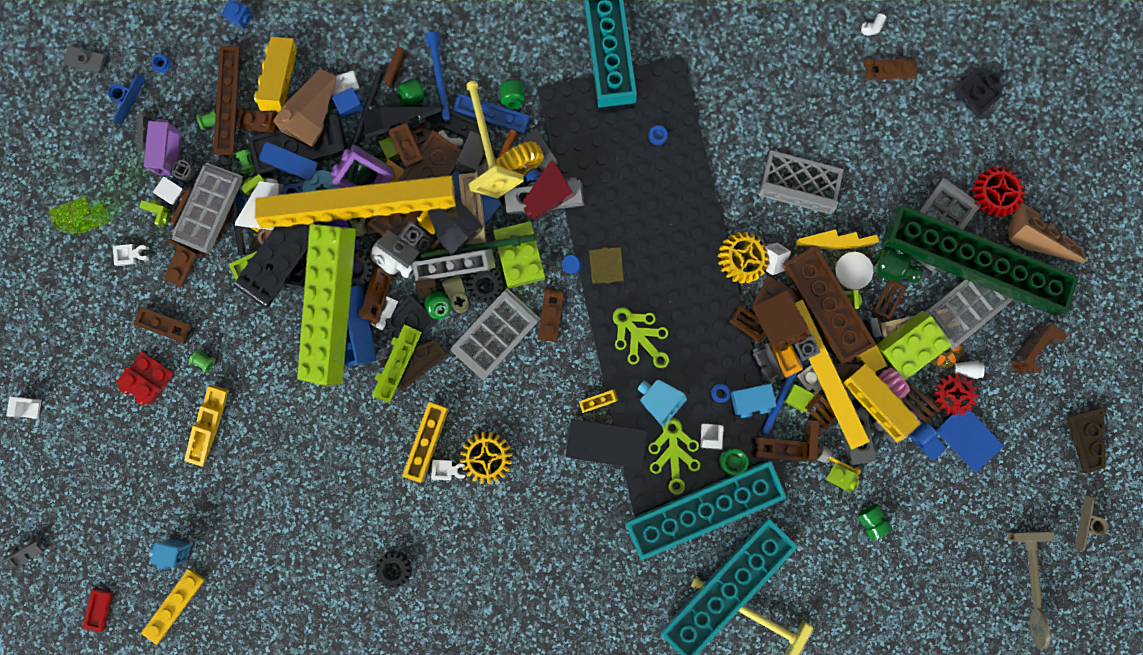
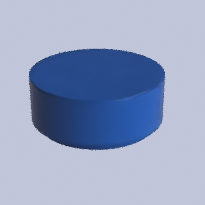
M655 125L650 129L648 137L652 144L662 145L667 140L668 132L664 126Z
M568 255L563 259L562 267L566 273L576 274L582 268V261L577 255Z

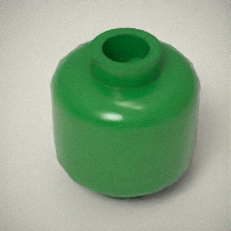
M410 79L401 83L396 93L402 105H416L424 100L426 88L422 82L419 83L416 79Z
M508 79L500 86L502 104L510 109L521 106L525 101L524 86L521 82L515 79Z
M435 291L426 297L425 308L432 318L443 319L450 314L452 307L446 294Z

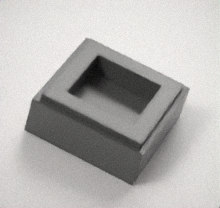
M877 318L865 320L866 328L872 338L882 336Z

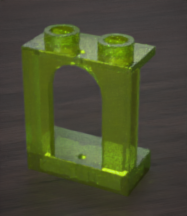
M86 196L48 210L55 229L75 236L111 222L106 206L101 203L90 208Z

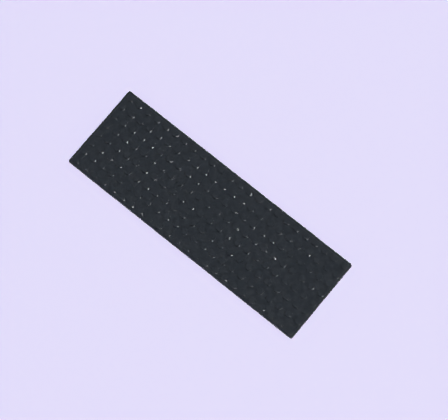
M676 57L633 67L637 96L636 103L598 108L594 76L540 87L538 89L539 100L550 148L559 162L556 165L565 179L577 178V180L582 182L584 206L564 209L574 253L582 261L579 275L606 392L615 390L619 400L609 404L613 425L648 430L642 469L623 466L634 517L731 476V474L723 471L719 464L721 453L727 449H737L744 452L748 459L747 468L766 460L771 461L787 497L780 461L777 459L755 458V452H757L756 438L774 439L772 429L768 435L762 434V429L769 416L768 413L760 414L759 410L752 412L753 416L741 418V415H735L731 395L723 403L716 402L711 396V390L716 384H725L733 392L761 386L755 356L752 355L754 352L750 336L729 322L733 312L736 311V306L743 305L737 281H732V276L726 277L728 272H722L721 270L724 266L718 264L722 261V258L717 257L718 254L722 253L719 248L724 246L723 241L727 238L684 58ZM655 125H661L667 129L668 137L662 145H654L649 140V131ZM624 307L630 310L631 314H654L655 322L651 325H647L644 322L632 323L637 328L659 329L664 327L667 329L668 336L665 339L645 336L659 353L667 354L669 358L667 366L663 368L656 367L653 363V357L639 341V361L636 364H630L627 358L630 354L631 332L627 328H625L624 337L627 343L626 347L623 350L616 349L615 341L617 340L618 325L613 321V313L616 309ZM625 314L619 315L621 321L626 319ZM646 316V321L652 322V316ZM659 330V336L664 337L665 331ZM618 341L617 346L619 348L624 347V342ZM631 355L630 361L636 362L637 357L635 355ZM663 357L657 358L659 364H663ZM657 380H660L682 392L687 398L686 402L672 418L680 421L682 432L690 439L697 441L699 448L695 452L689 451L687 445L678 437L677 445L691 458L698 460L700 468L697 471H692L689 469L688 464L678 457L680 480L685 484V489L681 494H674L669 490V482L672 480L670 458L662 466L658 474L650 471V464L656 462L669 447V438L660 446L659 453L652 454L649 452V444L658 439L663 433V428L640 401L644 394L638 390V387L643 381L652 386ZM721 389L718 390L717 395L719 397H722L724 395V391ZM670 424L668 428L670 431H674L676 427L674 424ZM702 424L723 425L722 449L700 447ZM695 442L689 444L690 449L696 448ZM657 445L651 446L652 452H656L658 450ZM765 445V452H769V445ZM692 462L691 468H697V462ZM654 464L652 470L658 471L659 465ZM675 482L673 484V489H679L680 484L678 482Z

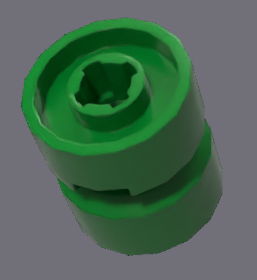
M727 449L721 453L719 464L723 471L731 475H739L746 471L748 459L744 452L740 450Z
M879 504L869 506L857 514L861 525L867 527L865 531L870 540H877L893 530L888 519L883 518L884 512Z

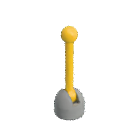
M825 446L820 447V456H817V460L824 463L833 461L860 475L861 470L859 468H853L834 458L829 448Z

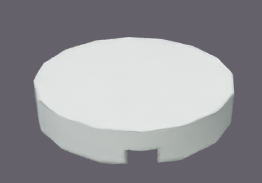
M849 252L838 259L835 264L834 274L842 287L851 290L861 289L871 281L873 265L864 254Z

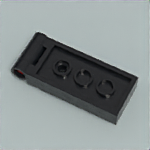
M332 114L325 117L323 132L313 147L281 132L279 129L274 130V133L267 132L248 137L257 174L264 177L282 172L276 169L275 166L260 161V154L264 144L267 142L314 162L342 155L348 149L340 115Z
M310 224L275 227L240 273L233 286L264 309H267L307 256ZM273 264V270L269 271V265Z

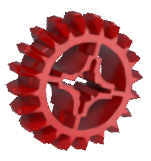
M993 166L991 169H986L983 173L979 174L978 179L974 181L976 186L972 188V191L976 192L972 198H977L978 200L975 204H981L979 211L986 209V215L992 214L996 218L999 215L1000 217H1005L1007 214L1011 215L1014 213V210H1018L1020 208L1019 204H1022L1024 201L1021 197L1026 194L1021 191L1025 188V185H1020L1019 183L1022 181V178H1016L1018 173L1011 174V168L1005 170L1004 166L999 168ZM990 178H995L993 186L986 187ZM1010 196L1008 204L1002 206L1004 198Z

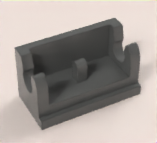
M473 131L469 132L456 161L458 165H456L455 169L463 174L476 172L485 152L481 135Z

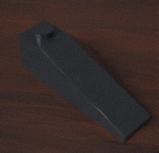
M431 173L430 175H428V176H427L426 178H424V179L436 178V177ZM456 196L455 206L447 209L437 208L427 211L438 241L450 255H453L482 231L483 225Z

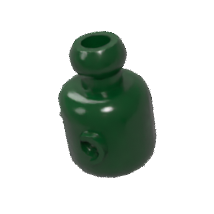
M883 247L879 251L873 264L874 272L879 275L880 279L889 282V280L899 282L905 277L911 283H918L923 274V269L920 266L911 265L909 255L889 247Z

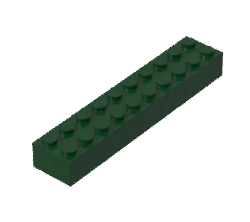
M900 205L892 211L881 243L884 247L903 251L911 258L1054 316L1068 313L1079 278L904 205Z

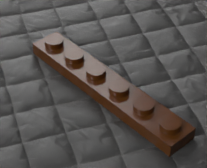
M220 45L213 149L215 155H235L240 66L239 46Z

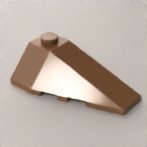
M319 69L283 105L275 117L274 122L279 130L313 147L323 132L325 115H327L329 110L327 108L330 98H332L337 77Z
M1023 203L1019 204L1020 208L1015 211L1007 228L1009 240L1012 244L1019 245L1024 249L1081 263L1087 261L1083 248L1068 236H1061L1053 224L1049 223L1047 225L1039 219L1041 215Z

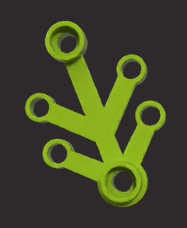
M624 307L616 309L613 313V321L618 325L617 340L615 341L616 349L623 350L626 347L627 343L624 337L625 328H627L631 332L630 354L627 358L630 364H636L639 361V341L653 357V363L656 367L663 368L667 366L669 362L667 354L659 353L645 337L653 336L665 339L668 336L667 329L664 327L659 329L637 328L632 323L644 322L647 325H651L655 322L654 314H631L630 310ZM620 314H625L626 319L624 321L619 319ZM646 316H652L653 321L647 322ZM659 330L665 331L664 337L659 336ZM623 341L624 347L619 348L617 342ZM631 355H635L637 357L636 362L630 361ZM658 357H663V364L657 362Z
M671 418L662 427L663 433L658 439L649 444L648 450L652 454L659 453L660 446L668 438L669 447L656 462L650 464L649 468L652 473L658 474L662 466L670 458L672 480L669 482V490L674 494H681L685 489V484L680 480L678 457L688 464L689 469L692 471L699 470L700 462L691 458L677 445V437L692 452L698 450L699 444L682 432V425L679 420ZM670 424L675 425L676 428L674 431L669 430L668 427ZM691 442L696 443L695 449H690L689 444ZM652 445H657L658 450L656 452L651 451ZM697 462V468L692 469L691 463ZM654 464L659 465L658 471L652 470ZM675 482H678L680 484V487L677 490L673 489V484Z

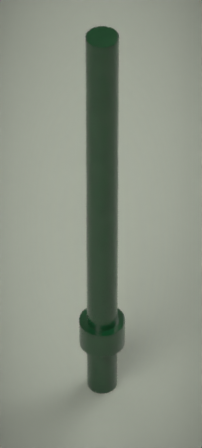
M517 234L511 235L510 238L464 245L453 255L511 245L512 247L521 246L522 243L536 241L535 234L523 236ZM446 249L421 253L422 260L452 256Z

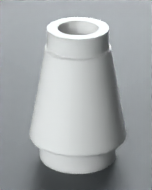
M979 360L955 363L954 374L973 379L983 378L984 363L979 362Z

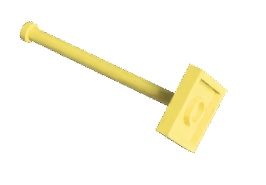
M470 81L466 86L471 94L489 170L469 183L470 191L498 199L522 183L524 178L523 174L496 165L477 91L478 83Z
M696 576L691 587L699 589L704 582L700 581L699 577ZM746 606L739 610L740 613L788 639L790 644L785 655H800L813 630L811 624L802 619L797 631L792 633Z

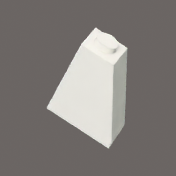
M266 179V182L259 181L235 221V225L260 228L255 220V198L283 195L284 185L278 184V180Z

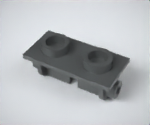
M139 111V114H137V152L145 151L148 121L156 122V114H147V111Z
M769 343L753 349L754 354L752 355L755 356L759 366L762 368L761 371L766 379L765 382L773 384L785 378Z
M40 533L35 537L33 535L29 536L22 542L23 544L10 547L5 552L6 555L1 562L4 563L8 560L9 567H18L30 559L26 555L27 553L31 558L43 553L47 548V544L39 540L42 534Z

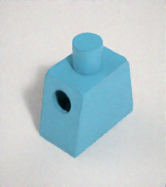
M657 380L652 386L643 381L638 387V390L644 394L640 401L662 427L669 422L687 400L685 394L660 380Z

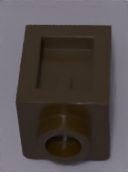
M435 279L415 281L419 300L426 299L430 293L436 291Z

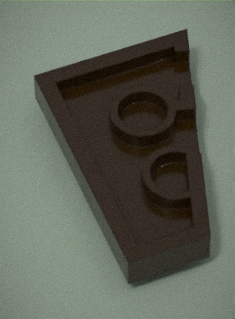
M437 340L415 347L398 384L402 391L448 356ZM389 358L379 361L383 368H385Z
M1106 407L1066 417L1083 473H1090L1105 468L1104 432H1106V424H1104V414H1106Z

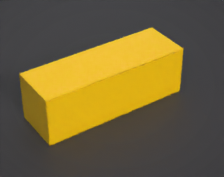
M611 390L579 401L584 413L619 400L616 391Z

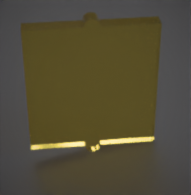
M604 247L599 250H589L592 284H610V282L624 281L621 248L607 249Z

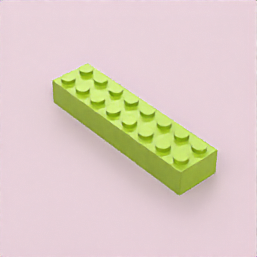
M310 224L298 380L324 386L343 383L356 229Z

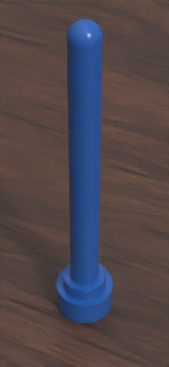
M433 31L425 34V41L428 47L431 48L440 105L445 107L442 110L443 120L448 121L450 113L438 50L441 40L439 32Z
M795 349V352L801 364L803 365L804 362H807L808 359L802 361L797 349ZM797 373L786 378L775 401L777 407L772 408V412H770L762 429L763 435L770 433Z

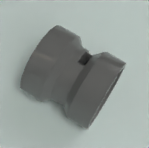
M178 160L172 165L173 175L183 182H192L197 176L196 168L184 160Z

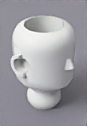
M379 240L374 244L370 252V258L373 263L389 274H395L400 271L401 275L405 278H410L414 275L413 264L407 269L376 246Z

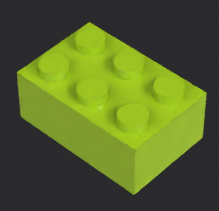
M531 221L494 230L496 240L510 238L511 235L517 234L519 236L534 234ZM536 241L522 243L521 246L516 247L511 245L498 248L508 289L545 280Z
M924 311L919 312L877 344L884 359L904 380L952 346L932 316Z

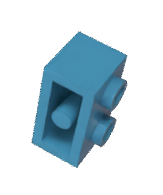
M772 384L731 392L735 415H741V418L753 416L752 412L759 410L760 414L772 412L771 408L777 407Z
M173 539L154 543L149 553L151 557L150 563L157 564L156 567L160 569L175 568L187 563L191 543Z

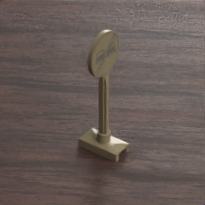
M1054 532L1007 533L1008 541L1025 543L1026 551H1028L1032 601L1034 604V609L1030 615V631L1036 647L1046 649L1050 642V627L1047 616L1041 609L1042 598L1037 550L1038 542L1055 540Z

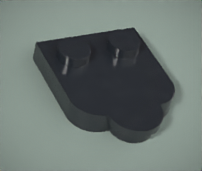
M982 68L974 70L952 89L976 118L1000 99L1003 93L1000 86V75L994 71L987 72Z
M410 294L392 313L391 318H388V326L391 329L389 338L391 342L393 337L398 339L403 326L406 325L422 332L418 340L419 342L438 320L432 318L426 308Z

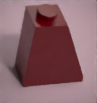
M553 160L548 163L523 201L526 205L523 209L529 218L533 217L535 220H538L575 196Z

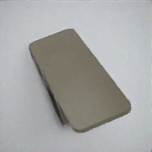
M1084 497L1075 549L1085 550L1088 533L1103 535L1108 530V523L1105 519L1092 516L1094 497ZM1096 521V522H1097V527H1096V529L1094 530L1093 524H1094V522Z

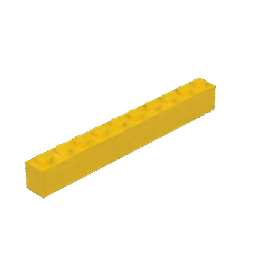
M452 176L259 197L255 198V220L260 228L270 229L277 226L311 224L322 221L330 222L339 219L349 220L357 217L368 218L375 215L386 216L393 213L428 211L437 208L447 209L455 206V190Z

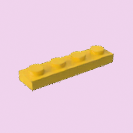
M189 568L141 634L154 644H159L206 579Z

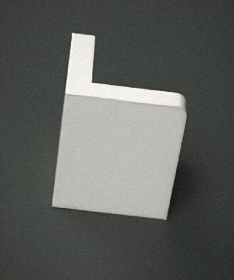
M163 177L153 193L173 205L181 193L186 190Z
M779 243L764 246L763 250L768 251L765 257L769 258L767 262H764L768 266L765 270L772 275L785 271L782 265L789 260L791 251Z
M9 397L6 416L37 419L39 418L42 400Z
M702 424L700 447L722 449L723 425Z

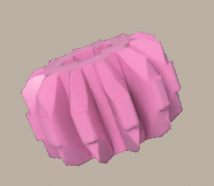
M889 367L878 376L882 382L889 386L892 393L900 399L910 392L908 384L894 368Z

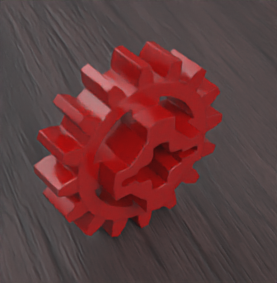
M955 374L953 378L951 375H948L946 380L944 378L940 380L942 385L937 384L935 386L939 391L933 393V395L938 396V399L934 402H940L939 409L945 408V414H949L952 411L953 416H957L958 412L962 416L965 414V410L970 412L972 410L971 406L977 404L973 400L978 398V395L974 394L977 387H971L972 380L966 382L967 376L959 379V374ZM952 383L949 390H944L946 385ZM955 391L956 394L960 396L957 399L956 396L952 395V393ZM967 400V403L963 407H960L961 401Z

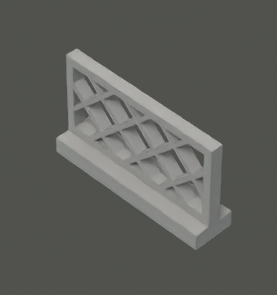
M770 150L758 196L832 215L837 208V198L844 169ZM772 158H779L783 165L775 168ZM793 162L798 163L801 170L794 173L789 164ZM786 167L790 176L783 179L778 170ZM814 167L820 174L812 178L807 169ZM802 172H804L807 178L809 179L803 184H801V182L796 176ZM829 172L838 174L837 179L830 182L826 174ZM773 173L779 180L775 184L767 182L768 176ZM822 176L827 185L820 189L814 180ZM793 178L798 186L794 189L789 188L785 182ZM811 183L816 191L808 193L803 186ZM830 188L833 198L825 197L822 191Z

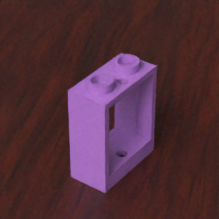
M156 119V122L148 121L144 167L157 175L174 176L172 165L179 159L181 132L174 125L169 124L167 120Z
M352 145L349 150L346 149L341 157L342 161L339 165L336 164L331 171L332 183L340 188L357 187L354 183L343 178V175L354 159L379 173L372 185L389 183L394 177L391 166L355 145Z

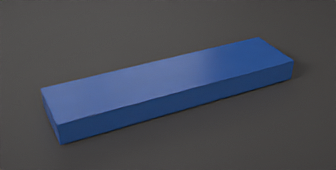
M458 93L453 111L477 120L472 98ZM480 100L486 123L508 130L511 129L525 135L530 115Z

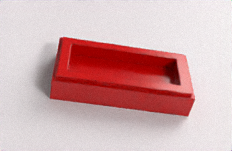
M97 588L92 589L82 628L98 632L104 631L114 592Z

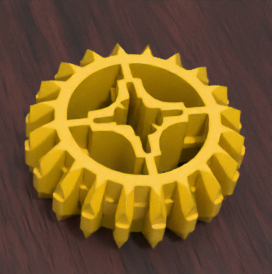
M529 141L507 150L506 153L501 154V157L497 158L495 163L497 166L523 174V177H525L528 172L540 166L544 160V155L536 142Z
M737 232L723 241L724 246L719 248L722 253L718 254L717 257L722 258V261L718 264L724 266L721 270L722 272H728L726 277L732 276V281L736 282L739 280V283L742 284L745 281L746 283H751L753 280L756 281L759 279V276L764 274L763 270L768 267L764 262H767L769 258L765 257L768 251L763 250L766 244L759 243L761 238L755 239V234L748 235V232L742 234ZM736 244H744L741 250L733 249ZM746 266H753L750 272L743 271Z
M482 432V438L475 434L476 441L469 438L468 442L471 445H463L468 451L461 452V455L466 456V459H461L460 462H467V465L462 467V469H470V472L466 475L469 477L473 473L475 475L473 481L481 477L480 484L484 483L485 478H487V483L491 484L492 477L495 482L499 481L498 474L502 478L505 477L502 470H510L505 465L512 464V461L507 460V457H511L513 454L506 453V450L511 447L508 445L504 448L503 444L506 442V439L499 442V434L493 439V432L489 433V437H486V433ZM482 442L481 454L471 457L474 447ZM488 442L497 445L501 453H492L489 450ZM484 452H487L488 456H496L489 460L488 467L485 460L477 459L484 456ZM502 459L499 469L491 473L492 461ZM472 463H481L484 466L485 473L477 471Z

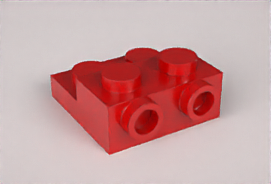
M141 351L133 364L124 370L116 383L120 386L118 389L127 395L130 393L134 395V400L140 405H153L175 373L147 353Z

